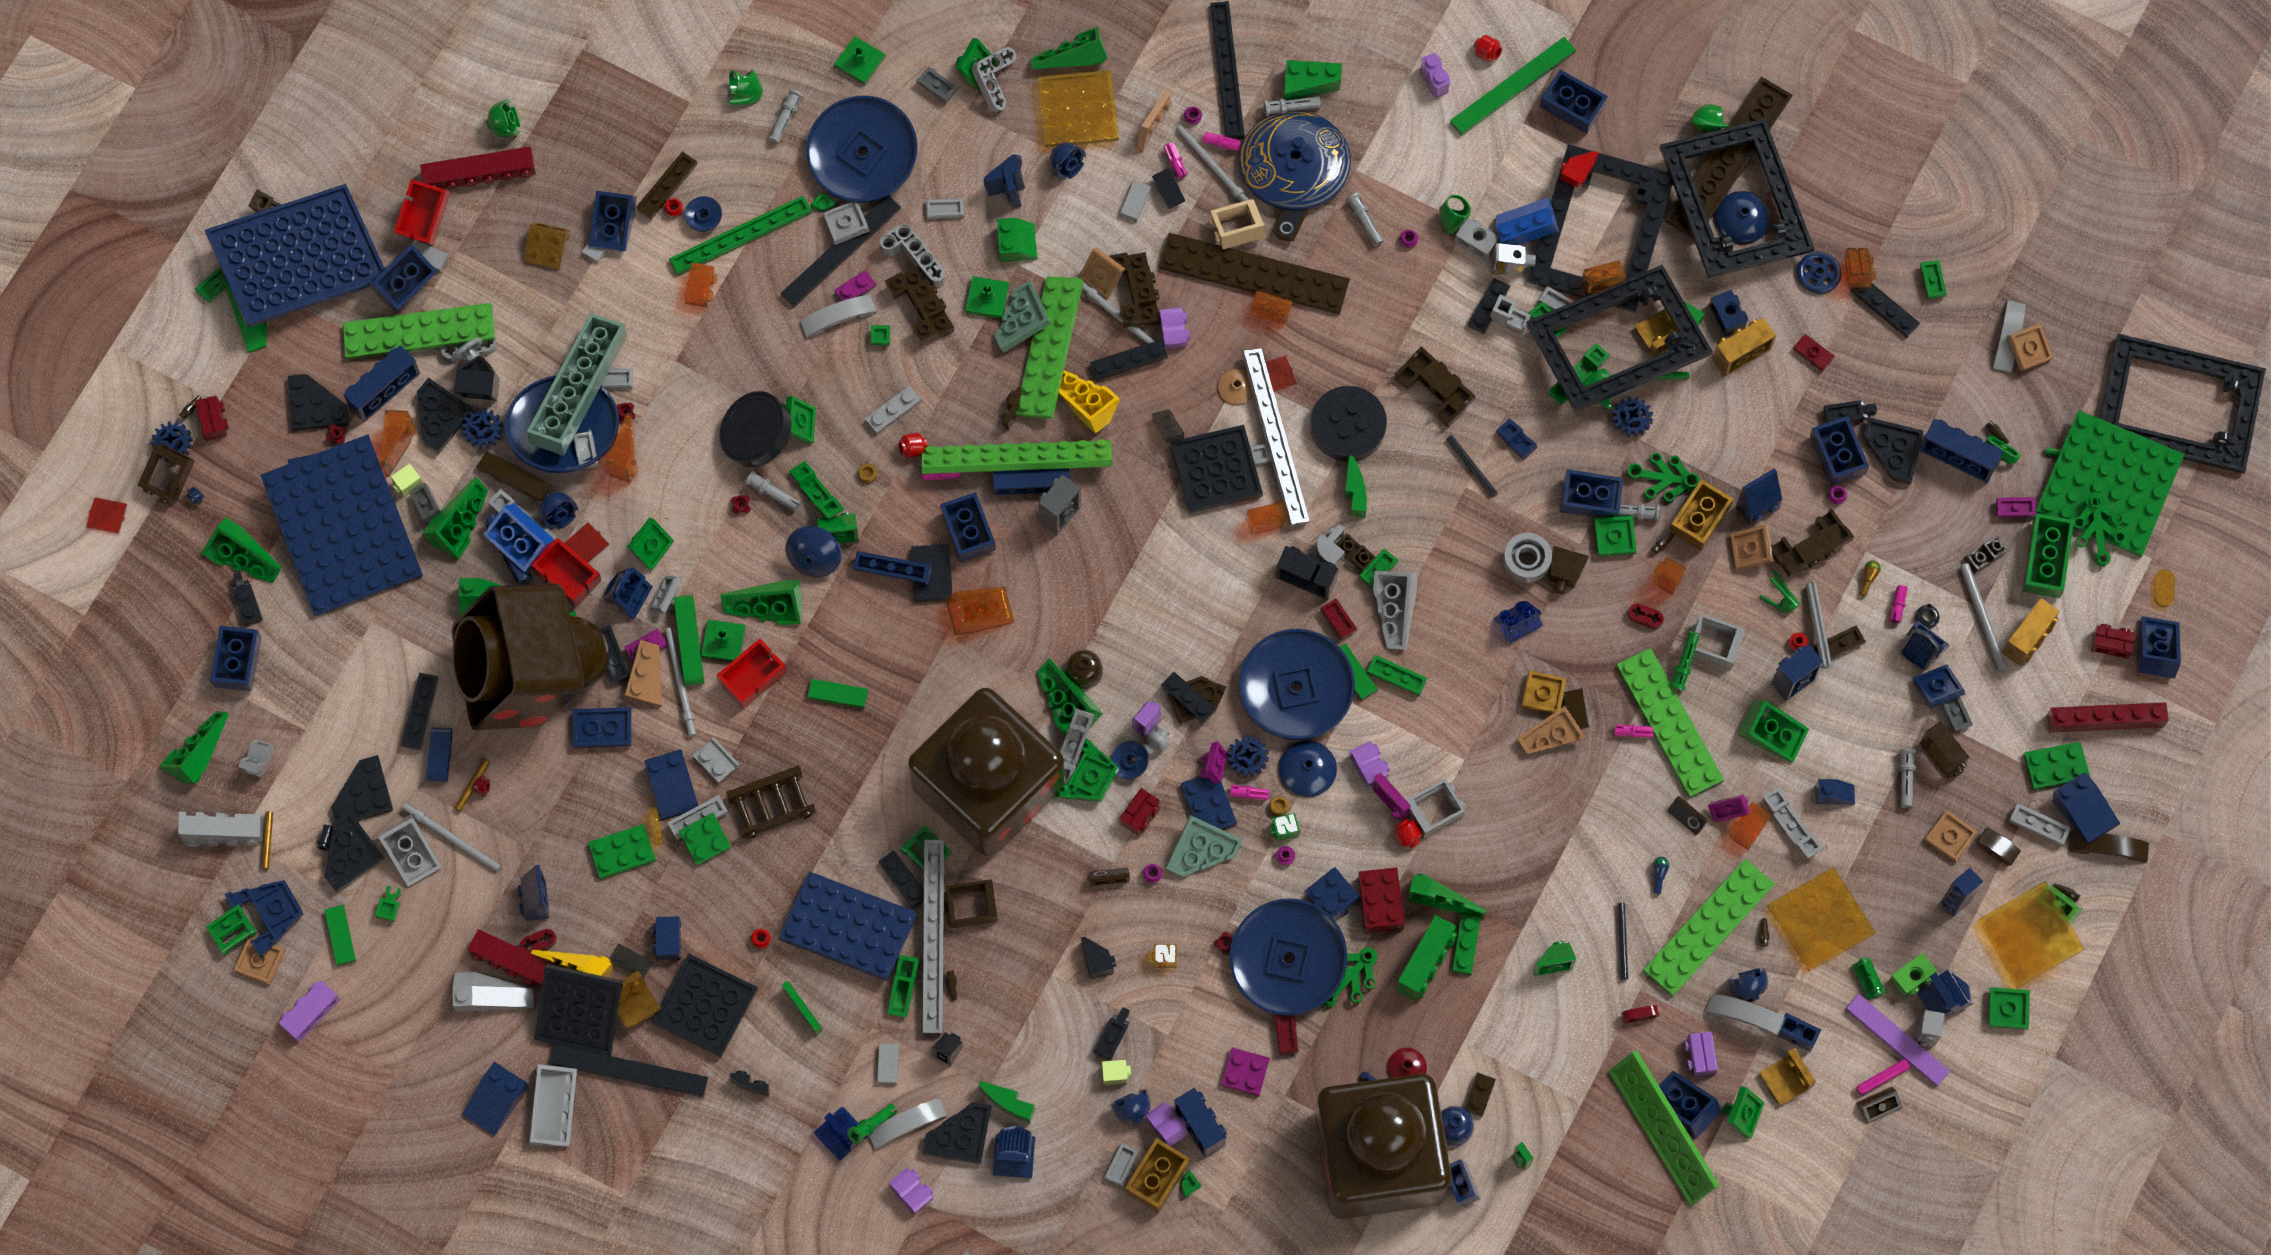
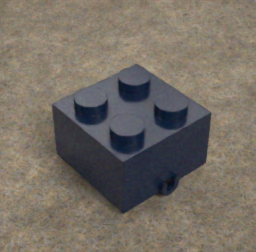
M1336 867L1332 868L1305 890V896L1309 901L1325 910L1335 921L1341 916H1346L1349 913L1348 910L1360 901V896Z

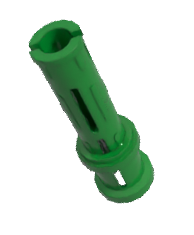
M1689 631L1679 665H1676L1674 668L1675 674L1673 681L1669 684L1670 686L1686 690V680L1688 675L1691 674V669L1689 668L1699 637L1701 636L1699 633Z
M889 1103L869 1119H862L856 1127L849 1128L847 1133L849 1139L855 1144L861 1143L864 1137L873 1134L875 1128L897 1114V1110L891 1112L896 1106Z

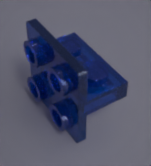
M1520 601L1515 604V607L1503 610L1498 616L1494 617L1495 622L1501 626L1508 643H1512L1543 626L1539 615L1542 614L1541 611L1528 601Z
M844 1107L839 1108L833 1115L829 1112L824 1117L825 1122L814 1131L815 1136L839 1161L859 1145L853 1143L847 1134L848 1129L856 1127L858 1122Z

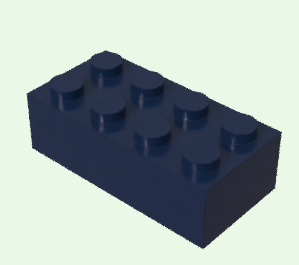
M401 345L390 350L386 358L379 360L370 372L364 373L355 385H350L346 389L344 397L348 407L365 423L420 375L416 360Z
M1936 419L1930 425L1919 450L1986 483L1989 482L2003 453L1998 446L1989 445L1977 436H1970L1964 430L1953 428L1945 421Z

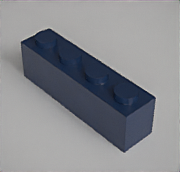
M1069 468L993 471L994 495L1047 493L1056 478L1059 479L1064 475L1070 480Z
M1971 867L1952 882L1940 902L1943 910L1953 917L1971 903L1984 882Z

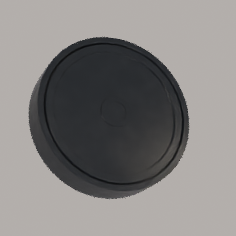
M1356 386L1334 388L1320 397L1313 408L1311 416L1313 440L1324 454L1335 460L1348 462L1349 456H1353L1356 461L1365 459L1380 447L1385 437L1387 426L1385 409L1375 395L1363 388Z
M764 391L750 392L737 399L727 410L720 427V443L725 454L745 467H760L771 462L781 453L790 437L792 419L788 407L781 400Z

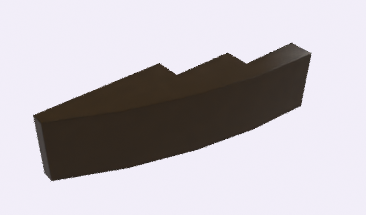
M487 451L476 466L480 471L493 476L497 481L507 484L513 490L542 502L552 488L550 484Z

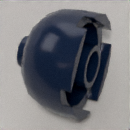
M1063 142L1052 149L1049 157L1051 171L1062 180H1065L1064 178L1067 177L1069 179L1073 178L1083 168L1084 163L1082 160L1083 157L1086 158V153L1072 142Z
M551 493L539 505V516L546 528L553 530L555 527L562 529L575 519L576 515L574 513L576 510L578 511V506L566 493Z
M1758 968L1738 973L1739 978L1734 979V976L1728 978L1730 988L1735 996L1740 999H1748V1002L1759 1000V995L1763 994L1768 987V976L1765 968L1761 971Z
M1147 1089L1139 1090V1094H1128L1115 1100L1110 1105L1119 1120L1133 1122L1134 1125L1144 1121L1143 1117L1149 1113L1151 1108V1100Z
M1449 1106L1441 1111L1446 1145L1460 1146L1466 1143L1472 1137L1474 1130V1120L1471 1114L1465 1108L1459 1106Z

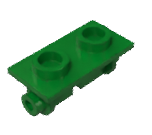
M1866 957L1858 960L1859 962L1852 964L1867 1000L1886 993L1870 957L1867 959Z

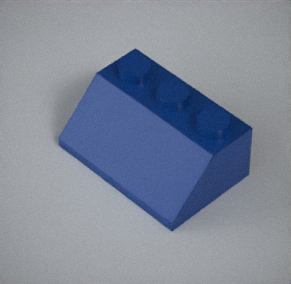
M1549 197L1496 215V228L1502 244L1518 246L1559 231Z
M515 503L504 506L483 534L524 572H527L532 567L531 564L555 540Z

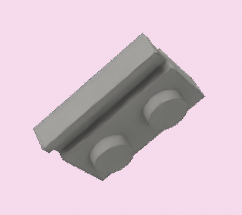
M714 737L693 755V758L719 785L735 769L740 767V764Z

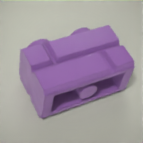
M1712 1032L1689 1034L1687 1040L1684 1041L1685 1052H1689L1690 1060H1687L1688 1071H1692L1693 1077L1716 1074L1718 1067Z

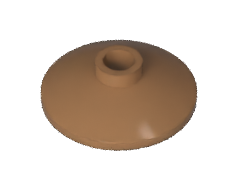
M1233 369L1222 375L1218 383V391L1224 401L1232 405H1242L1253 398L1246 371ZM1238 382L1240 383V386L1235 387L1234 383Z

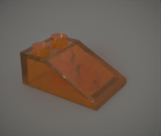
M385 410L380 464L386 477H390L411 444L412 436H415L416 426L413 424V418L410 417L408 411Z
M630 413L626 414L606 461L609 476L631 483L632 479L636 478L639 472L635 429Z
M1005 586L956 591L945 600L954 635L972 634L1015 622Z

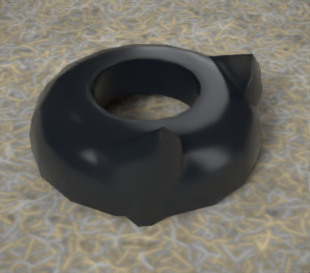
M1927 604L1918 608L1915 620L1922 623L1928 629H1932L1939 623L1940 615L1934 606ZM1925 611H1929L1933 614V619L1931 621H1927L1923 618V613Z

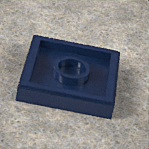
M1948 664L1912 678L1914 685L1929 708L1965 695V690Z

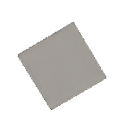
M849 202L822 213L835 245L870 231L857 202Z

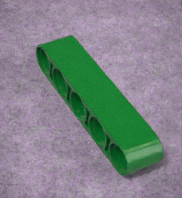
M693 594L674 597L685 686L705 684Z

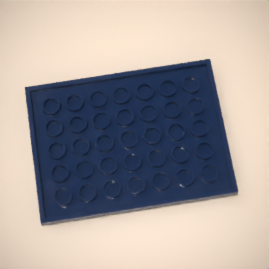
M346 184L205 229V235L247 328L369 288L368 283L384 268Z
M368 434L260 475L315 617L423 576Z

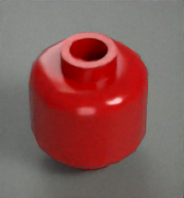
M1489 35L1477 38L1474 43L1476 56L1485 61L1492 62L1497 60L1502 53L1500 41Z
M918 432L905 434L898 442L900 454L908 459L921 457L922 453L925 452V448L928 447L926 438H923Z
M1405 819L1394 827L1393 835L1403 848L1409 846L1412 849L1420 843L1419 838L1422 836V832L1413 820L1408 821Z

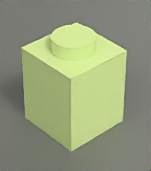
M410 464L391 476L393 489L397 494L401 492L404 497L423 484L420 476Z
M1126 1060L1102 1062L1104 1085L1127 1084V1078L1131 1077L1130 1065L1126 1066Z

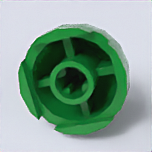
M507 99L494 104L489 109L488 119L486 120L489 130L503 138L513 137L520 133V131H517V127H520L517 110L515 107H510L508 103H511V101Z

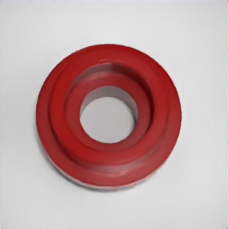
M676 198L669 199L664 206L665 212L672 217L680 215L683 211L682 202ZM676 206L677 209L671 210V207Z
M1794 633L1789 639V645L1794 651L1800 646L1806 647L1808 645V638L1803 633ZM1800 639L1802 643L1797 644L1795 640Z
M757 929L751 935V942L756 948H765L771 941L770 934L765 929ZM763 936L765 939L763 942H759L757 940L758 937Z

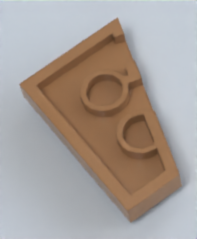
M1167 90L1163 92L1141 125L1136 150L1143 153L1156 127L1161 123L1165 111H1169L1172 105V101H1170L1171 92Z
M640 640L624 696L661 707L659 645Z
M1565 706L1517 737L1527 755L1587 739Z

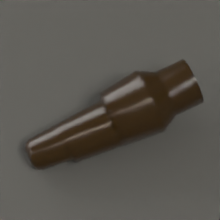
M198 395L183 407L179 416L182 419H186L196 408L195 401L202 399V397Z
M1992 421L1986 424L1990 433L2004 443H2009V440L1997 424H1994Z
M1670 533L1657 541L1655 546L1651 548L1652 551L1657 554L1659 551L1664 550L1675 535Z
M2056 883L2052 885L2071 900L2078 902L2081 895L2077 894L2075 890Z
M1762 918L1759 939L1760 946L1767 947L1770 939L1767 918Z
M954 970L947 971L946 981L952 1000H957V978Z

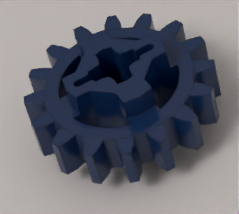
M1629 396L1627 401L1621 399L1620 404L1615 405L1616 410L1612 412V415L1615 417L1612 418V422L1616 423L1615 429H1621L1620 434L1626 432L1627 437L1633 434L1636 438L1638 433L1644 435L1645 430L1649 431V424L1653 422L1651 418L1653 412L1649 411L1650 405H1644L1645 400L1639 402L1638 397L1632 400Z
M477 408L476 414L469 412L470 418H464L467 424H462L464 429L462 433L466 437V442H471L472 447H475L477 444L479 449H482L483 445L489 449L490 443L495 446V439L501 440L499 434L504 432L503 428H501L503 423L499 421V415L494 416L493 410L487 413L486 408L483 409V412H480ZM470 432L476 434L477 438H475Z
M168 421V426L161 424L162 429H155L157 435L151 436L154 440L151 442L152 447L155 444H165L182 454L189 455L187 449L193 448L190 443L193 442V438L190 436V430H186L184 424L180 426L176 421L172 425Z
M1251 735L1249 740L1242 736V741L1235 739V745L1230 744L1232 751H1228L1227 756L1231 758L1227 762L1232 764L1231 770L1237 769L1236 775L1242 772L1244 773V778L1247 777V774H1250L1253 778L1254 772L1260 775L1261 768L1266 769L1267 765L1264 762H1269V757L1266 756L1269 754V751L1263 750L1266 744H1259V738L1254 741ZM1242 747L1241 752L1235 755L1237 750ZM1245 754H1248L1251 759L1245 757ZM1261 758L1260 762L1254 766V763Z

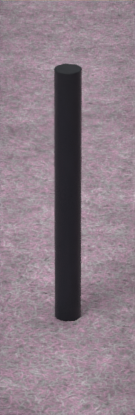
M1450 435L1446 440L1491 497H1495L1498 494L1496 489L1454 436Z
M1620 902L1617 903L1621 980H1628L1625 903Z

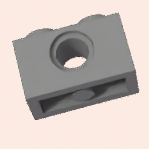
M1468 218L1456 234L1455 243L1487 261L1493 253L1496 243H1499V236L1493 230H1487L1482 227L1478 221H1472ZM1480 236L1482 240H1475L1474 237Z
M1925 1010L1919 1019L1916 1042L1921 1043L1925 1047L1936 1045L1942 1036L1945 1014Z

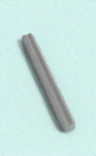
M1815 582L1807 583L1806 591L1818 654L1823 660L1821 668H1830L1831 658L1817 585Z

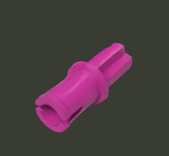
M1207 131L1204 133L1203 143L1218 146L1220 149L1223 147L1238 151L1240 147L1239 140L1224 137V134L1217 135Z
M1174 143L1166 144L1164 150L1176 178L1186 177L1188 173L1182 163L1183 158L1179 156Z
M960 472L922 474L923 480L941 479V481L943 479H960Z
M1904 585L1896 587L1894 601L1891 602L1892 611L1889 621L1892 623L1897 621L1900 624L1902 622L1908 588Z
M1635 723L1633 725L1615 724V736L1632 737V739L1634 737H1653V727L1635 726Z
M1231 784L1230 797L1247 798V800H1250V798L1268 800L1269 790L1252 788L1251 785L1248 787Z

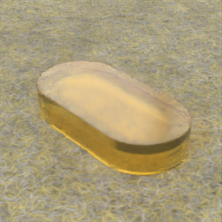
M2167 569L2160 570L2157 573L2154 584V601L2158 606L2165 608L2169 607L2175 598V576Z
M656 807L649 808L655 845H661L663 838L658 811Z

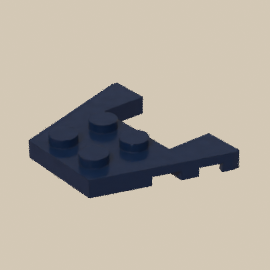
M285 880L260 885V887L253 889L246 888L241 889L239 892L224 894L232 908L238 904L242 907L252 901L269 930L267 933L251 941L260 958L304 915Z

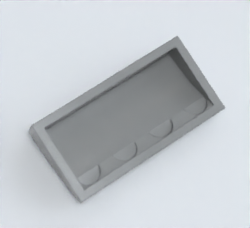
M539 1064L536 1066L528 1145L569 1147L577 1069Z

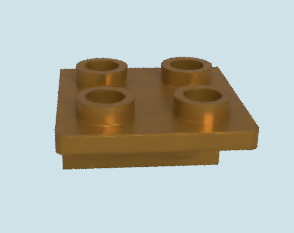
M538 222L532 223L529 226L524 261L559 269L561 267L565 240L570 237L571 230Z
M1665 309L1635 325L1636 331L1653 357L1668 350L1664 340L1670 333L1677 331Z
M639 971L623 979L618 1015L626 1028L630 1029L661 1010L660 1005L647 987Z
M1795 1048L1789 1051L1786 1057L1759 1073L1780 1106L1809 1090L1816 1083L1815 1078Z

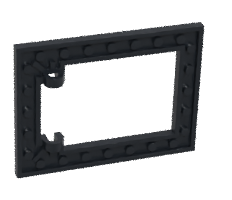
M1766 119L1660 145L1661 154L1708 278L1814 252V245ZM1753 142L1782 221L1772 224V230L1777 231L1776 241L1733 251V242L1730 235L1714 237L1685 159Z
M1568 144L1562 165L1564 162L1567 163L1571 157L1593 151ZM1599 153L1598 159L1582 187L1589 188L1592 173L1595 172L1638 184L1639 189L1635 202L1647 205L1626 279L1648 271L1673 183L1669 172ZM1559 172L1551 199L1559 231L1539 239L1535 253V266H1531L1527 282L1545 288L1548 286L1556 291L1583 298L1612 285L1551 268L1575 188L1560 180L1561 173ZM1635 297L1614 307L1635 313L1639 298Z
M1663 264L1526 321V326L1575 413L1713 355L1711 347ZM1635 297L1639 298L1643 307L1648 305L1649 297H1652L1654 302L1660 300L1677 331L1670 333L1664 340L1669 351L1584 387L1557 340L1554 331Z
M2117 334L2099 419L2184 454V460L2244 474L2246 472L2266 368ZM2132 358L2224 379L2222 392H2228L2232 388L2235 389V395L2240 396L2232 437L2227 432H2216L2213 436L2212 445L2119 423Z

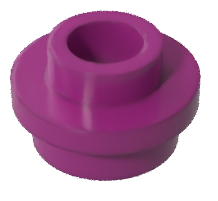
M1191 106L1185 110L1184 119L1189 124H1198L1202 119V112L1199 108ZM1194 114L1196 115V117L1191 118L1190 115Z
M1404 230L1400 234L1399 241L1402 246L1412 248L1418 242V235L1413 230ZM1407 237H1410V238L1412 239V241L1409 242V241H1406L1405 239H1406Z
M1834 486L1828 492V499L1836 505L1844 503L1847 498V492L1841 486ZM1838 493L1840 498H1835L1834 494Z
M1282 846L1276 852V859L1281 865H1290L1295 860V852L1289 846ZM1286 852L1289 854V857L1284 858L1282 854Z
M1149 864L1143 870V877L1149 883H1157L1162 878V869L1156 864ZM1154 871L1156 876L1151 877L1149 873Z

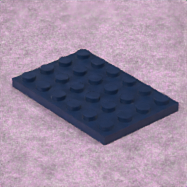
M809 871L780 933L779 940L888 981L918 912Z

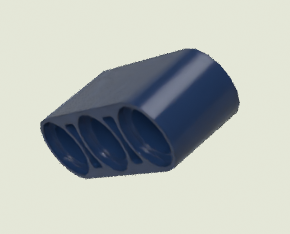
M432 727L427 781H448L453 737L452 728Z

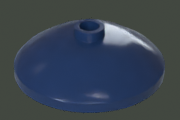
M1736 191L1728 194L1715 213V223L1723 236H1731L1732 242L1748 244L1761 239L1766 234L1771 223V213L1767 203L1760 196L1748 191ZM1745 210L1747 214H1743L1741 211Z
M804 526L794 530L788 537L785 545L786 556L790 564L800 573L810 577L828 576L838 568L841 562L842 551L837 539L820 527Z
M1309 740L1300 741L1288 747L1283 753L1279 763V774L1285 787L1292 793L1302 797H1314L1326 792L1332 786L1337 774V763L1332 752L1323 744ZM1310 762L1312 766L1306 767L1305 763Z

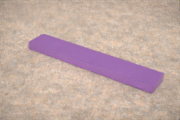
M1860 994L1846 1008V1011L1903 1059H1906L1910 1065L1936 1087L1950 1073L1948 1068Z

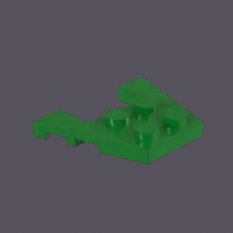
M1086 738L1081 752H1084V755L1068 784L1064 785L1054 797L1102 802L1119 771L1118 766Z

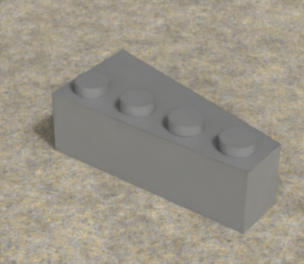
M179 812L178 835L188 847H198L199 844H207V846L211 847L218 846V844L236 846L238 843L257 845L258 842H263V818L260 814H233V817H229L228 814L216 813L212 817L204 814V812H196L194 816H186V812Z

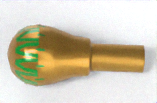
M1875 560L1868 561L1864 566V582L1859 593L1862 596H1867L1871 583H1873L1881 571V565Z

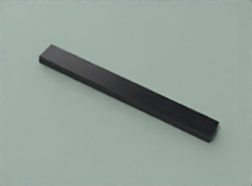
M1229 1L1214 2L1210 6L1225 135L1232 139L1245 138Z
M890 196L883 198L864 216L870 230L869 232L837 245L834 243L781 292V296L793 307L797 306L901 209V206Z
M557 1044L554 1045L550 1064L555 1066L573 1068L578 1071L704 1097L709 1079L706 1076Z

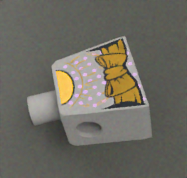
M1496 243L1491 257V274H1521L1525 266H1535L1536 257L1535 255H1525L1524 246Z

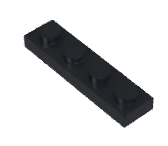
M1862 276L1851 287L1850 291L1906 338L1920 325V322L1866 277Z
M1160 339L1091 361L1090 364L1095 379L1098 381L1167 359L1168 357L1163 341Z
M419 673L401 746L404 748L420 751L422 749L439 681L438 676Z

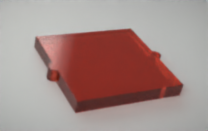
M1286 356L1265 362L1273 391L1296 384L1292 373L1293 368L1290 367Z
M95 497L92 508L89 510L90 515L86 527L119 534L122 522L125 521L124 515L127 504Z
M589 522L564 542L587 563L609 546V543L601 536L600 531H596Z

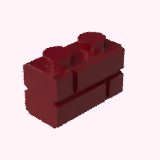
M217 396L196 400L195 405L204 440L210 441L226 437V430L229 429L227 418H223L222 412H226L223 401H219Z
M2109 624L2097 625L2093 633L2091 651L2129 659L2133 651L2135 633L2131 632L2128 628L2114 629Z
M1140 788L1120 816L1119 824L1136 835H1139L1141 831L1144 833L1150 825L1149 819L1152 816L1156 817L1161 809L1159 807L1160 800L1143 788Z

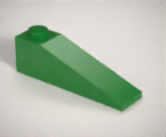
M1097 26L1075 35L1077 39L1071 42H1062L1056 50L1048 49L1031 58L1032 69L1088 66L1103 63L1108 59L1099 27Z
M224 278L223 282L248 353L267 347L266 322L247 328Z
M474 477L441 510L442 513L431 520L422 534L433 547L456 559L460 558L470 543L471 531L476 526L477 514L481 511L488 492L486 487L477 477Z
M227 517L216 527L201 552L202 555L218 565L233 567L235 571L250 573L251 576L270 583L275 581L282 570V567L241 526Z

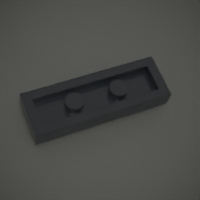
M1493 278L1468 322V327L1485 334L1492 322L1490 314L1500 294L1506 297L1510 290V285Z
M611 625L601 628L600 630L604 634L609 647L607 670L614 685L629 679L630 672Z
M1175 672L1161 684L1162 689L1203 725L1217 710Z
M894 850L878 861L912 909L924 901V889Z

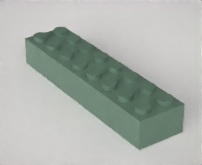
M590 313L527 430L529 444L563 456L565 455L627 338L625 324Z

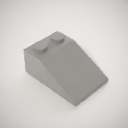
M412 814L378 833L380 841L408 887L442 868Z

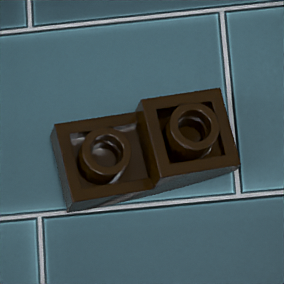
M1019 387L1015 391L1012 390L1006 398L1008 409L1002 415V424L1008 430L1017 417L1021 400V388Z
M1348 533L1336 544L1345 551L1344 558L1362 571L1376 558L1364 545L1358 544Z
M1995 536L1983 543L1978 549L1967 554L1964 559L1969 563L1974 573H1977L2009 550L2000 538Z
M1583 688L1564 692L1566 708L1579 728H1589Z
M1988 827L1984 829L1976 842L1989 855L1995 854L2007 866H2011L2021 852L2012 842Z

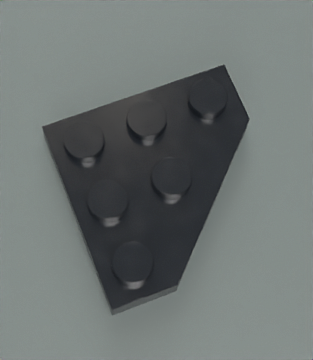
M307 374L288 376L292 431L327 428L332 424L336 426L349 425L348 406Z
M428 377L417 391L423 443L439 454L461 428L462 424L465 423L464 418H469V412L473 413L474 410Z
M1868 417L1863 436L1893 481L1911 485L1924 431Z
M378 755L358 761L331 807L335 821L349 811L359 821L394 810Z
M351 811L334 822L325 870V878L337 893L385 859Z
M972 1102L966 1108L942 1122L934 1130L932 1129L926 1133L922 1155L981 1165L992 1105Z

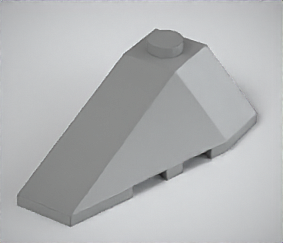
M1375 571L1373 591L1377 599V608L1381 616L1382 629L1388 649L1407 650L1417 593L1418 574Z
M477 972L455 973L453 1008L456 1012L534 1008V988Z

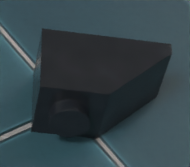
M1081 937V944L1090 978L1094 979L1114 974L1113 967H1116L1114 955L1110 956L1109 950L1086 937Z
M945 1032L933 1046L934 1057L952 1066L963 1047V1042L960 1041L961 1038L954 1033L948 1034Z

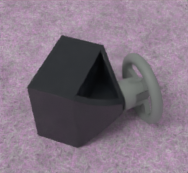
M479 337L474 338L459 348L451 358L453 364H458L464 360L467 362L456 370L454 392L462 398L497 401L500 378L493 367L477 352L482 345V339Z

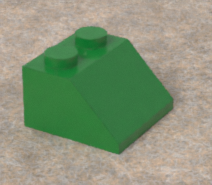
M1018 218L997 219L1000 262L1038 259L1034 223Z
M842 513L840 516H834L829 520L824 516L818 518V527L831 533L839 544L859 542L856 514Z

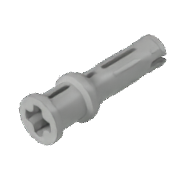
M789 90V96L786 102L782 104L781 114L768 137L769 141L775 144H779L792 115L797 113V107L800 101L804 99V95L797 90Z
M1317 96L1294 100L1279 98L1278 101L1269 102L1264 100L1263 105L1265 116L1269 117L1270 114H1285L1287 111L1320 108L1321 102L1320 97Z
M1360 192L1350 195L1345 201L1347 204H1350L1354 211V217L1360 220L1373 246L1381 245L1384 239L1368 213L1369 208L1364 205Z
M753 470L746 479L745 485L755 488L759 494L768 495L793 512L798 509L800 501L773 486L769 479L765 480L756 474V471Z
M1639 504V506L1620 505L1619 515L1614 516H1633L1641 521L1643 519H1652L1658 522L1660 505H1656V507L1644 506V504Z
M1910 748L1899 750L1901 755V765H1899L1901 772V808H1913V772L1916 770L1914 755H1916L1917 751ZM1906 782H1908V795H1907V796H1906Z

